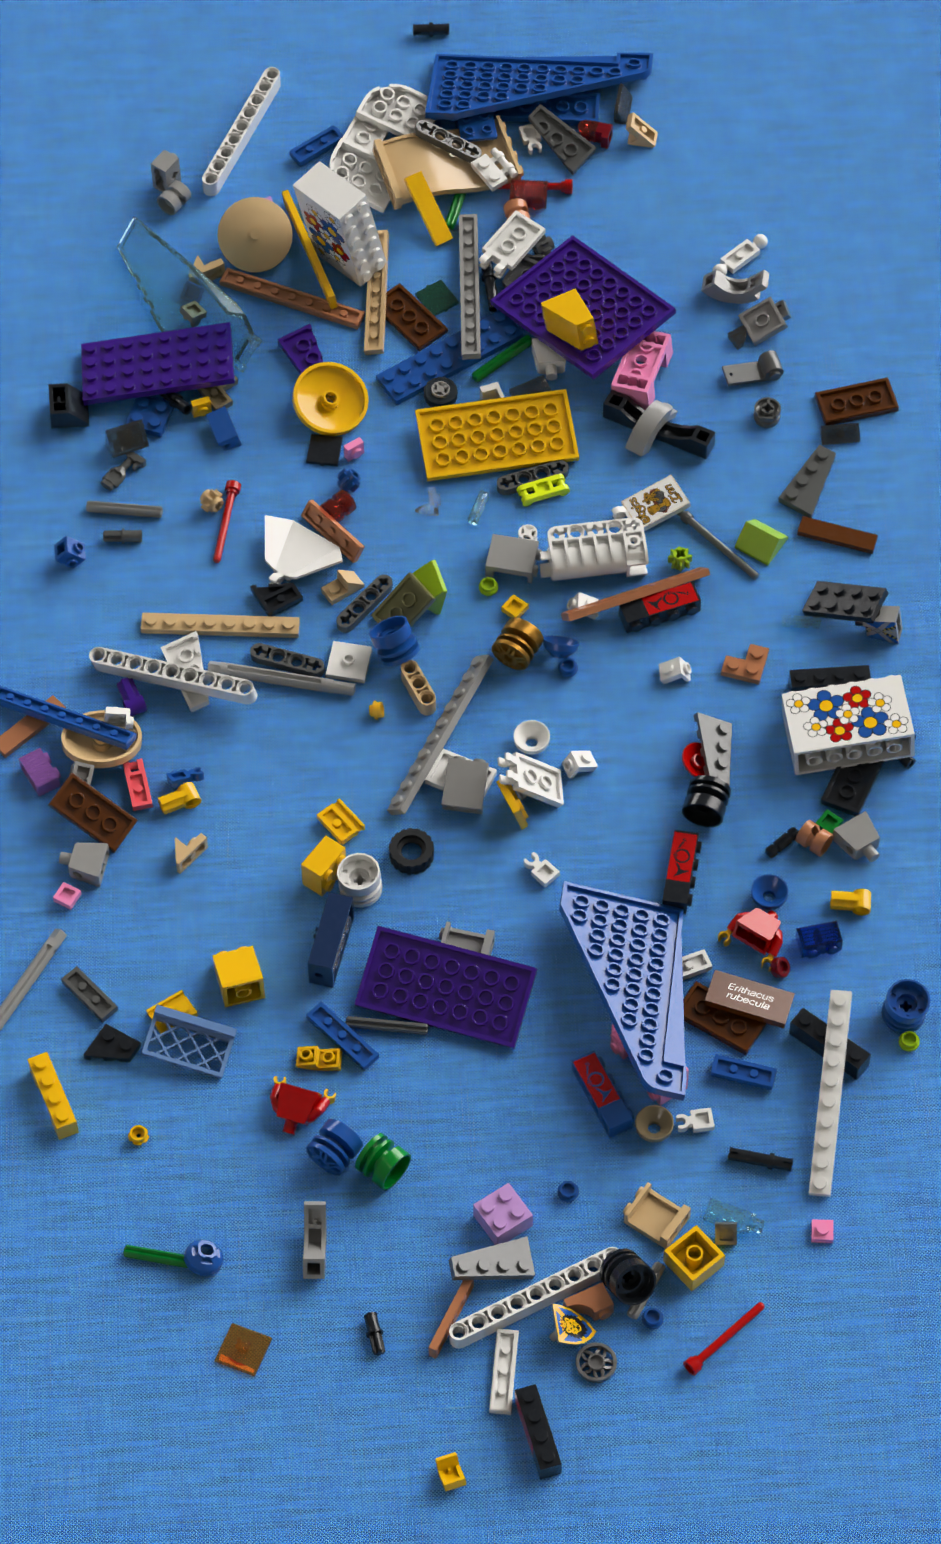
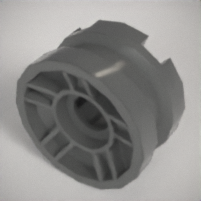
M770 397L759 399L754 406V420L756 424L764 428H771L779 423L781 413L779 402Z

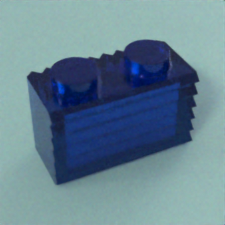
M837 921L796 928L795 937L802 958H815L820 954H835L842 950L843 940Z

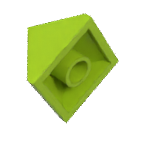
M753 519L745 522L735 544V549L768 566L788 540V536Z
M431 560L413 572V574L436 599L428 610L438 615L441 614L447 588L436 560Z

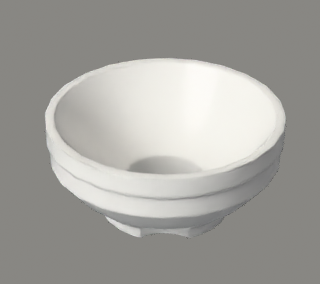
M528 720L516 727L513 739L516 747L521 752L534 755L541 753L547 748L550 741V732L543 723L536 720ZM535 739L538 743L536 746L530 747L526 744V741Z

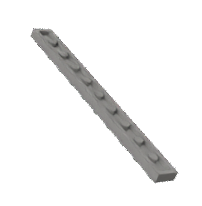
M477 214L459 215L462 360L481 359Z
M490 655L476 656L471 661L469 669L463 675L462 681L458 688L455 689L450 702L445 706V710L437 720L432 733L427 737L424 747L419 751L417 759L409 768V773L404 781L401 782L396 795L392 798L391 804L387 809L391 815H401L407 812L494 659Z

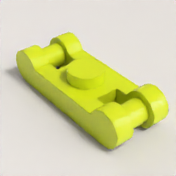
M556 474L522 484L516 489L518 495L522 497L521 502L525 507L532 505L534 502L557 495L564 496L570 492L568 485L565 484L563 474Z

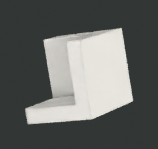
M498 382L480 387L481 401L504 397Z

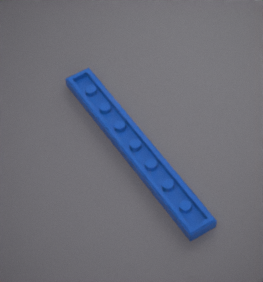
M0 686V706L125 750L137 739V733Z

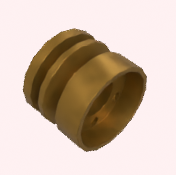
M510 618L501 630V634L493 643L492 652L507 667L515 670H525L534 658V654L542 645L544 637L540 630L530 622L521 618Z

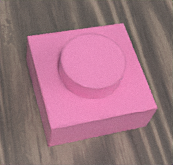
M360 437L343 446L344 457L348 462L364 454V442Z
M63 882L53 896V901L71 910L82 893L81 890Z
M812 1219L811 1243H833V1220Z

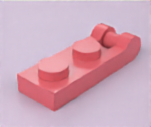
M140 758L136 759L135 762L129 763L128 761L123 763L133 811L152 808L153 804L143 759Z

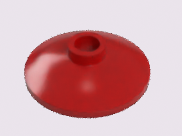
M699 742L688 744L682 752L683 765L694 777L705 775L703 769L705 762L704 758L701 757L700 749L702 746Z

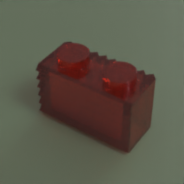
M511 180L510 200L516 198L526 201L528 208L535 210L547 208V181Z

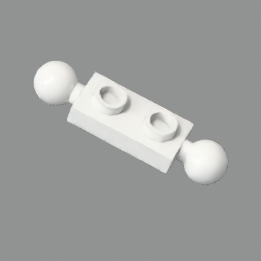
M758 234L754 237L753 243L746 239L720 258V264L715 265L712 271L717 269L726 275L727 270L734 274L760 255V249L767 246V237L763 234Z

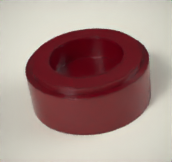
M776 957L771 961L770 970L772 975L776 978L788 976L790 964L785 957Z

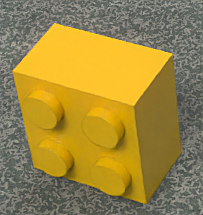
M325 835L301 863L303 885L322 897L326 892H330L335 885V881L338 879V865L346 857L345 847Z
M695 1225L664 1250L663 1262L693 1291L724 1266L725 1254Z

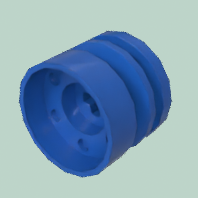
M404 616L387 618L376 624L369 632L374 647L378 649V656L386 667L403 664L412 659L420 650L415 635L411 634L410 624Z
M911 979L899 980L892 984L887 992L881 1012L883 1021L890 1029L898 1033H904L906 1031L914 1032L920 1028L928 1012L931 1000L925 986Z
M328 1119L319 1130V1135H316L312 1142L307 1145L306 1152L322 1169L333 1175L340 1176L350 1164V1159L355 1158L363 1148V1142L344 1123L335 1119Z

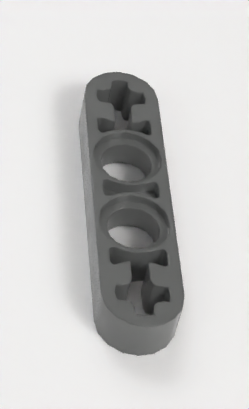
M419 120L414 129L417 137L469 163L481 157L482 151L477 145L427 120ZM435 135L443 136L444 140H438ZM452 143L459 144L461 148H454Z
M558 460L501 476L497 480V491L501 495L517 493V487L526 484L518 481L521 477L528 478L529 481L527 483L542 479L537 476L539 472H545L547 474L546 477L563 474L564 478H566L569 473V466L564 460Z
M379 575L338 615L336 620L338 630L344 633L352 631L392 591V578L388 575ZM380 583H382V584L387 583V586H386V585H383V586L380 588ZM368 594H374L376 596V599L367 600L366 596ZM355 607H362L364 609L361 613L353 611Z
M263 643L254 644L250 649L251 659L258 664L314 677L323 676L325 671L324 662L319 658ZM275 655H281L284 657L283 660L279 662L273 660V657ZM294 660H300L302 662V664L297 667L293 666L291 663ZM315 666H319L316 670H312Z

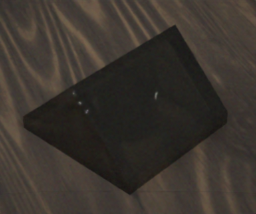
M142 419L105 431V446L112 458L149 447Z

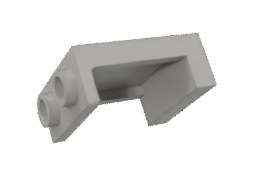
M493 534L485 565V577L493 578L494 572L528 577V583H532L533 577H537L538 573L536 562L541 560L540 552H542V549H539V541Z
M462 756L448 758L441 803L442 809L483 814V801L489 763L477 758L473 761L466 760Z
M446 922L445 928L440 930L439 940H441V943L491 956L495 943V931L487 929L484 935L452 928L451 922Z

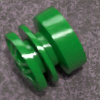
M379 1133L362 1149L356 1160L355 1169L361 1173L363 1172V1175L366 1177L372 1176V1182L386 1191L394 1186L403 1176L410 1164L411 1154L400 1146L394 1147L392 1140L388 1139L383 1133Z

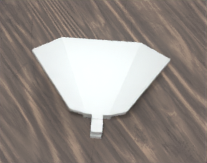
M265 515V562L274 571L269 577V581H271L269 584L280 585L284 579L289 582L291 579L297 580L343 562L339 546L294 520Z

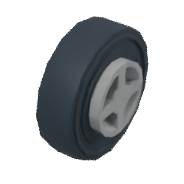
M433 378L424 387V399L430 407L453 405L457 400V387L448 378Z

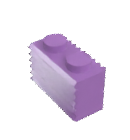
M38 748L18 758L20 768L38 796L44 795L60 786V772L56 767L53 768L50 763L52 761L47 752L43 753L41 748Z

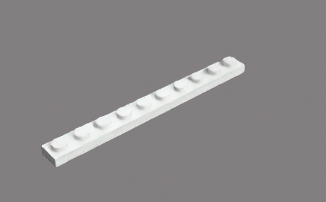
M831 990L809 1185V1195L831 1197L852 991Z

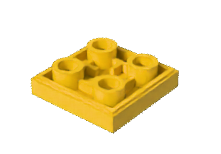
M499 780L496 781L520 828L523 830L528 827L526 819L529 816L515 790H513V786L511 784L503 785L499 783Z

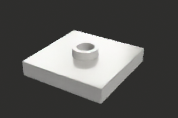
M333 641L326 678L365 683L372 647Z

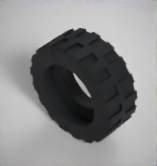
M408 828L401 830L399 833L397 832L392 837L391 843H389L391 864L394 865L396 870L398 869L401 873H407V875H416L424 872L425 869L431 866V862L433 863L434 844L431 841V837L425 831L417 828ZM408 843H415L420 846L422 853L417 859L409 860L402 855V848Z

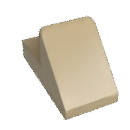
M634 112L629 114L626 123V130L629 132L627 143L634 146L655 147L658 132Z
M197 256L189 274L190 281L203 285L222 277L225 272V264L220 258L204 265L199 256Z
M337 570V579L321 587V592L331 605H334L365 587V584L354 571Z
M202 833L197 837H193L187 846L175 837L176 867L179 874L208 848L207 837Z

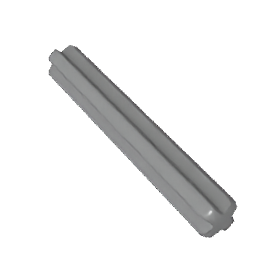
M87 501L86 504L87 512L161 518L163 515V508L161 506Z

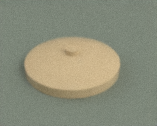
M260 197L244 198L231 205L223 214L218 226V243L224 257L236 268L251 273L264 272L276 267L288 254L292 244V227L288 216L276 203Z
M105 710L91 711L83 715L104 722ZM134 720L133 729H129V731L137 733V739L125 750L64 728L61 734L62 749L72 761L95 765L94 768L114 767L128 762L137 755L142 746V731Z

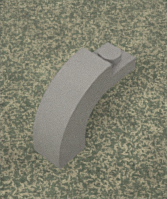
M716 269L703 277L701 291L711 298L722 302L750 303L760 299V292L768 287L769 272L762 270L746 279H734Z
M655 400L637 421L625 448L639 456L649 453L661 427L666 422L674 419L678 411L673 409L672 405Z
M304 1201L303 1279H325L327 1241L326 1201Z

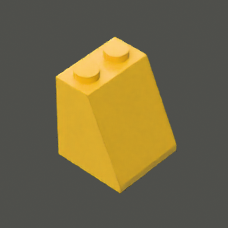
M576 288L541 302L547 331L581 351L598 344L594 318Z
M242 946L237 950L221 951L216 955H212L225 1007L265 998L263 976L253 946Z

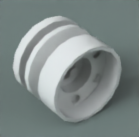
M365 853L348 855L340 862L337 869L340 894L353 897L354 907L363 908L378 901L383 888L378 862L372 856Z

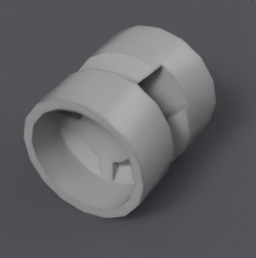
M175 180L158 196L157 203L165 213L175 215L182 205L191 198V192L184 183Z

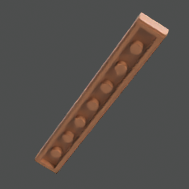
M226 268L220 279L221 286L357 330L365 317L364 311L337 303V308L331 309L324 298L230 268Z
M698 567L562 612V620L570 622L709 576V568Z

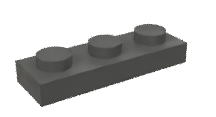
M77 966L61 978L62 983L102 1023L118 1011V1006Z

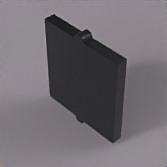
M311 434L306 463L320 464V466H338L343 437Z

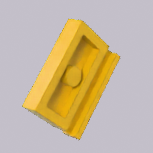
M340 798L336 803H332L316 814L320 823L341 845H344L358 835V832L361 830H365V825Z
M182 990L156 1004L196 1017L198 1016L196 1009ZM156 1005L146 1010V1013L151 1018V1021L153 1019ZM156 1021L155 1027L160 1034L168 1030L165 1023Z

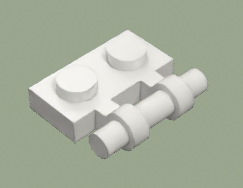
M493 148L490 151L494 157L489 158L487 154H484L471 162L472 169L492 192L508 182L507 175H510L512 178L518 175L515 166L511 162L509 163L505 159L503 152L498 151L497 148ZM498 163L503 167L501 170L496 166Z

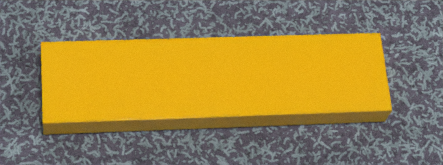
M422 171L404 178V182L435 247L452 240V234Z

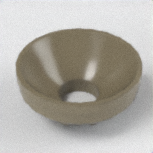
M650 1105L639 1111L635 1119V1127L639 1136L644 1140L652 1143L661 1142L672 1133L674 1119L666 1108L659 1105ZM651 1124H657L660 1127V1131L658 1133H651L648 1127Z

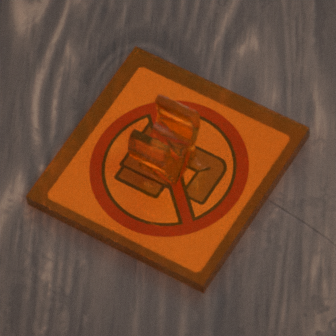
M232 1323L215 1358V1362L255 1377L272 1338Z

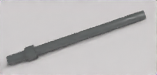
M684 510L677 514L681 517V521L693 527L752 579L756 580L759 577V573L696 521L689 511Z

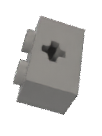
M163 150L151 163L153 187L161 192L165 191L173 181L178 180L181 182L179 158L174 153Z

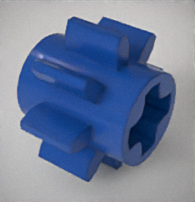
M344 468L338 474L337 479L339 480L337 485L344 492L349 490L354 492L360 487L361 483L359 480L361 478L355 470L350 469L347 471Z

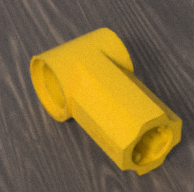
M186 782L180 785L177 791L158 797V802L162 812L166 815L184 807L186 809L195 808L201 803V798L195 785L192 782Z
M856 889L853 892L831 891L830 909L848 910L860 916L868 915L871 912V892L867 889Z

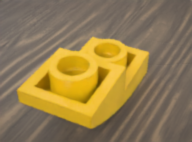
M297 1047V1068L318 1071H341L342 1050L340 1048Z

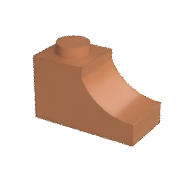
M603 1282L563 1299L564 1307L570 1308L577 1313L586 1314L592 1317L594 1321L607 1319L614 1313V1303Z

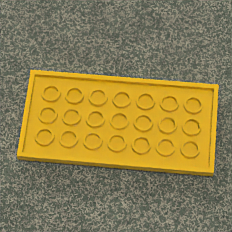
M566 389L415 410L427 482L535 467L558 460H564L565 462L579 460Z

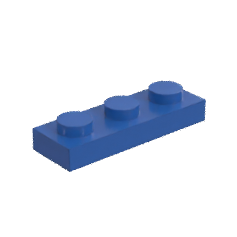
M333 125L290 150V157L301 167L337 146L339 140L344 135Z
M715 1054L710 1076L772 1091L777 1069Z

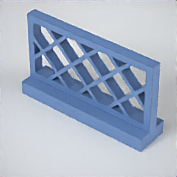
M156 1005L141 1054L222 1079L237 1029ZM156 1021L165 1023L168 1030L158 1035L154 1028ZM182 1028L186 1030L188 1037L178 1041L173 1031ZM170 1033L175 1043L165 1048L160 1038ZM199 1034L205 1035L208 1043L198 1047L193 1038ZM190 1039L195 1049L185 1054L180 1044ZM158 1040L162 1050L156 1053L148 1051L149 1043ZM220 1040L227 1042V1049L218 1053L214 1043ZM178 1046L182 1056L176 1059L171 1058L167 1051ZM211 1046L215 1056L205 1060L200 1050ZM198 1052L202 1062L197 1065L191 1064L187 1057ZM218 1058L221 1064L220 1072L211 1070L207 1063Z

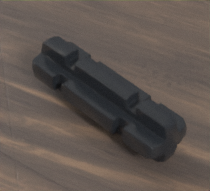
M791 827L787 831L788 833H784L773 842L774 844L766 847L765 853L770 858L775 857L778 854L777 852H781L792 843L791 841L796 839L799 831L795 827Z

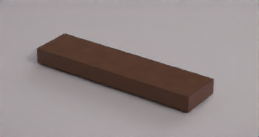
M805 516L802 517L797 535L870 554H873L878 539L876 534Z

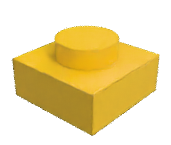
M209 396L191 401V413L194 418L206 416V414L212 412Z
M514 594L501 606V611L511 618H520L529 609V604Z

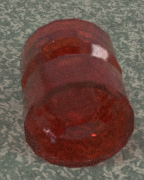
M343 489L335 493L332 499H328L320 505L338 523L344 519V515L348 516L357 509L354 499Z

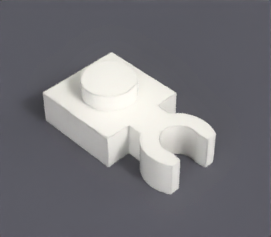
M532 124L520 126L519 134L523 145H528V153L532 155L533 148H537L539 153H541V135Z
M535 852L531 853L533 862H529L526 858L524 859V866L527 869H533L531 876L545 888L560 876V871L548 860L545 859L540 862L539 856Z
M711 1108L690 1110V1116L685 1114L676 1116V1122L683 1121L685 1123L678 1126V1132H685L688 1128H693V1133L712 1131L715 1128Z

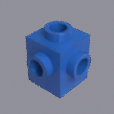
M66 536L54 544L56 562L75 568L86 560L85 543Z

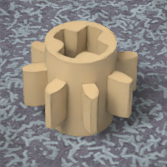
M217 489L204 491L200 497L201 508L207 513L209 511L211 513L218 512L224 504L223 494Z

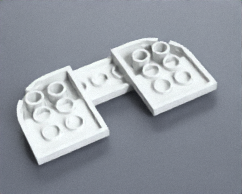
M389 84L388 87L383 88L378 86L364 97L343 138L339 140L328 166V168L366 194L370 207L381 213L385 212L391 200L372 152L374 140L381 139L384 141L389 132L397 136L414 133L415 126L419 120H427L433 124L436 121L425 119L428 96L400 84Z

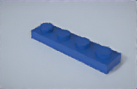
M322 1001L306 1014V1018L363 1071L379 1059V1054Z

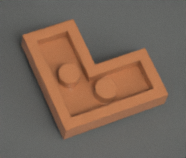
M750 644L745 660L726 655L721 676L759 685L769 654V648Z

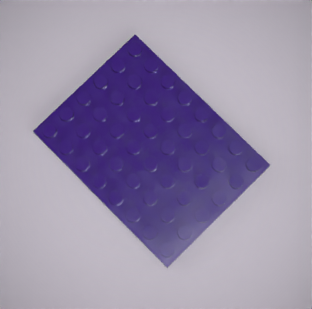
M573 235L490 300L492 306L593 380L676 314L675 307ZM576 288L594 318L598 344L581 351L547 331L541 302Z

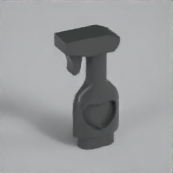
M127 451V459L120 466L111 468L102 477L101 485L112 491L123 482L126 477V470L132 464H134L132 467L133 471H136L137 468H144L147 465L146 459L133 451Z

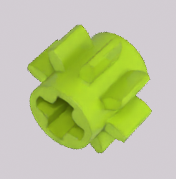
M678 546L675 550L671 549L668 563H672V569L675 568L682 571L685 568H690L692 555H688V548L685 549Z

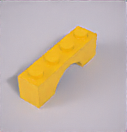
M44 1052L27 1059L31 1075L43 1097L58 1139L61 1140L79 1133L77 1121L48 1053Z

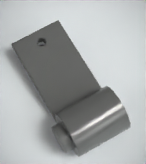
M773 350L762 353L756 362L722 366L728 386L770 380L776 381L784 373L776 351Z

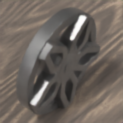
M603 1343L587 1344L577 1354V1371L582 1378L589 1382L602 1383L611 1378L616 1371V1355L609 1346ZM591 1348H598L595 1353L588 1351ZM606 1352L612 1356L613 1360L606 1358ZM580 1357L586 1362L581 1367L579 1364ZM605 1363L611 1364L613 1366H605ZM604 1370H611L607 1375L604 1376ZM593 1371V1376H594V1377H591V1376H588V1375H587V1374H590V1373ZM600 1371L601 1377H598L596 1372Z

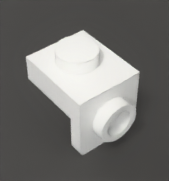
M578 592L569 599L567 609L571 610L599 599ZM598 612L586 617L595 619L598 617Z
M676 657L659 664L660 681L663 684L680 678L686 682L691 681V667L681 657Z
M106 707L104 722L129 730L133 729L134 717H130V708Z
M571 751L562 762L568 778H574L578 772H593L598 767L590 751Z

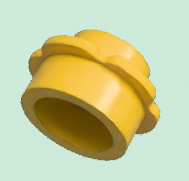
M374 700L372 705H369L371 717H374L376 720L384 717L382 702Z
M141 1125L133 1126L128 1134L129 1141H132L137 1146L146 1143L149 1139L148 1130Z

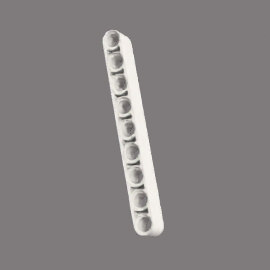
M276 67L265 69L203 174L202 183L205 195L215 196L219 193L277 94L281 81L280 71Z
M95 647L89 653V658L94 668L99 672L133 678L139 681L242 704H252L258 696L253 683L247 679L103 647Z
M606 1248L453 1323L449 1328L450 1344L454 1348H464L496 1332L497 1329H503L552 1303L560 1301L600 1281V1267L604 1259L610 1253L618 1250V1248ZM591 1267H595L598 1270L595 1272H591L588 1269ZM576 1276L579 1280L571 1281L569 1278ZM558 1286L560 1289L555 1291L550 1289V1287ZM533 1295H538L541 1298L539 1300H534L531 1297ZM517 1304L522 1306V1308L513 1309L512 1306ZM494 1314H500L503 1317L500 1319H495L492 1316ZM480 1323L483 1327L475 1328L473 1325ZM462 1333L464 1334V1336L461 1338H456L454 1334Z

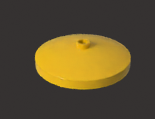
M321 362L308 367L298 377L293 388L292 403L296 415L306 427L322 435L338 436L352 431L361 423L368 409V392L364 382L352 369L339 363Z

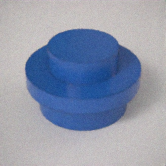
M565 658L559 663L558 671L564 677H572L577 673L578 665L573 659Z
M565 1181L559 1185L557 1193L562 1201L572 1202L578 1197L579 1188L572 1181Z
M649 1308L643 1312L642 1323L645 1327L657 1329L663 1324L664 1316L659 1309Z

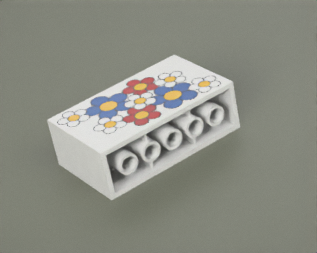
M319 161L293 184L302 216L316 254L361 287L371 279L375 272L381 270L385 263H387L366 194Z
M889 675L884 678H871L865 681L828 685L827 687L809 688L803 691H790L782 694V714L795 775L833 770L839 766L845 768L857 766V764H870L915 756V733L901 675Z

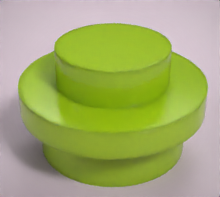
M485 577L479 583V591L485 596H492L498 591V583L492 577Z
M906 1031L900 1035L898 1043L901 1049L911 1052L919 1047L920 1039L916 1033Z

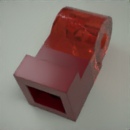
M583 120L578 124V134L588 141L601 143V148L608 149L613 136V125Z

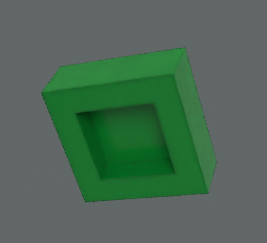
M827 809L817 820L816 824L820 826V830L825 829L833 834V830L842 825L844 820Z

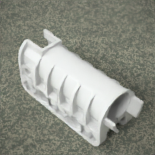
M632 517L551 527L547 535L549 547L547 551L540 552L541 561L548 560V563L539 564L541 578L551 577L552 581L626 573L627 577L648 575L646 565L649 563L643 523L638 518ZM635 524L637 528L633 530L631 525ZM611 527H618L620 531L612 533L609 529ZM596 529L598 534H594L592 530ZM578 531L581 535L579 537H572L570 533ZM554 533L558 534L559 538H555Z

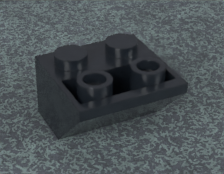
M68 383L48 384L51 429L89 427L88 405H84L83 392Z

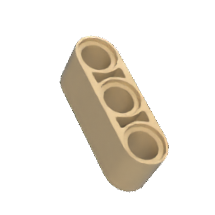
M414 660L401 664V680L417 709L423 715H432L436 711V696L419 665Z

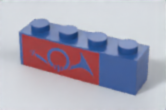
M594 1050L572 1060V1072L608 1137L611 1138L631 1129L634 1115L629 1107L626 1108L621 1091L616 1090L613 1076L610 1073L607 1074L603 1058L601 1056L598 1057Z

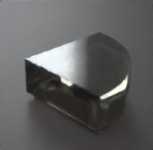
M743 325L728 333L727 337L737 350L744 345L747 335L746 328Z

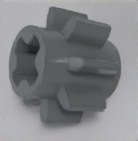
M543 235L532 249L535 255L544 254L545 257L551 253V250L555 249V246L550 236L546 237Z

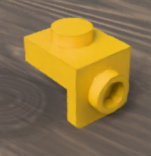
M456 1452L435 1459L438 1475L445 1492L467 1485Z

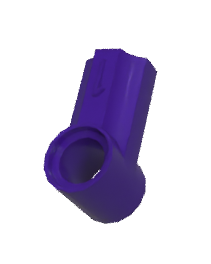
M126 677L121 679L117 683V688L122 697L124 708H130V717L147 712L145 700L139 694L133 678Z

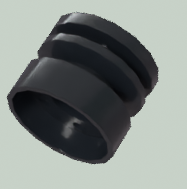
M709 775L693 777L690 780L687 797L683 804V816L688 821L699 826H719L723 823L726 806L731 795V788L726 782L717 777Z
M625 1248L610 1253L600 1267L601 1282L623 1304L632 1306L646 1301L656 1287L655 1272L633 1250Z

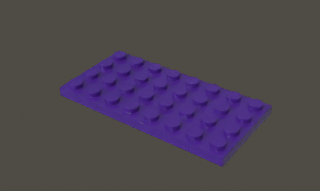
M230 322L81 344L84 405L235 384L232 327Z
M378 926L354 1005L515 1049L538 969Z

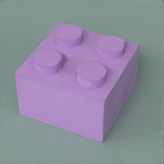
M509 1183L473 1204V1216L495 1245L508 1242L533 1226V1214Z

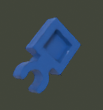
M200 767L193 768L190 771L183 769L166 773L167 781L173 789H178L180 785L186 782L204 780V772H201Z

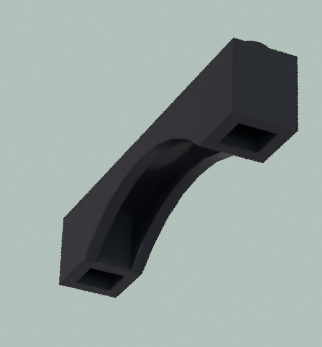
M611 390L603 403L604 418L631 429L635 427L645 411L629 396ZM666 422L657 433L655 439L707 459L715 446L716 432L699 425L687 426Z

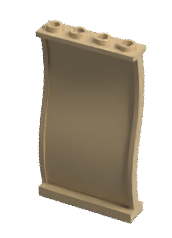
M497 115L494 119L498 135L497 139L471 143L481 149V156L487 154L489 158L494 157L490 153L493 148L502 151L505 159L509 163L511 162L518 172L515 178L507 175V183L521 182V177L524 175L523 168L518 164V155L516 151H513L511 137L507 136L506 124L502 122L500 115ZM459 129L447 130L460 137ZM415 133L397 136L384 141L376 139L373 142L372 152L394 210L400 209L403 204L414 201L404 182V178L422 171L433 196L491 190L472 169L471 163L417 137ZM435 135L438 140H444L443 136ZM452 143L454 148H461L459 144ZM500 163L496 165L500 170L503 168Z

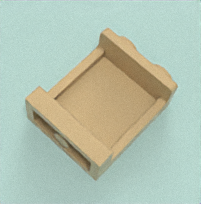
M647 1182L644 1187L641 1186L638 1189L633 1203L629 1202L624 1208V1223L667 1249L689 1220L691 1208L685 1204L682 1207L677 1206L651 1189L652 1184Z

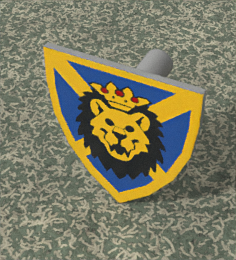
M551 1304L555 1331L550 1334L552 1341L566 1345H580L589 1341L596 1333L595 1329L580 1314L562 1305Z

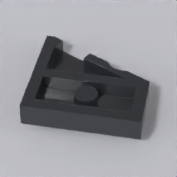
M294 583L268 584L269 587L250 586L251 592L267 616H273L303 601V596Z
M105 1024L83 1055L87 1060L103 1058V1061L118 1060L120 1062H131L140 1049L141 1042Z

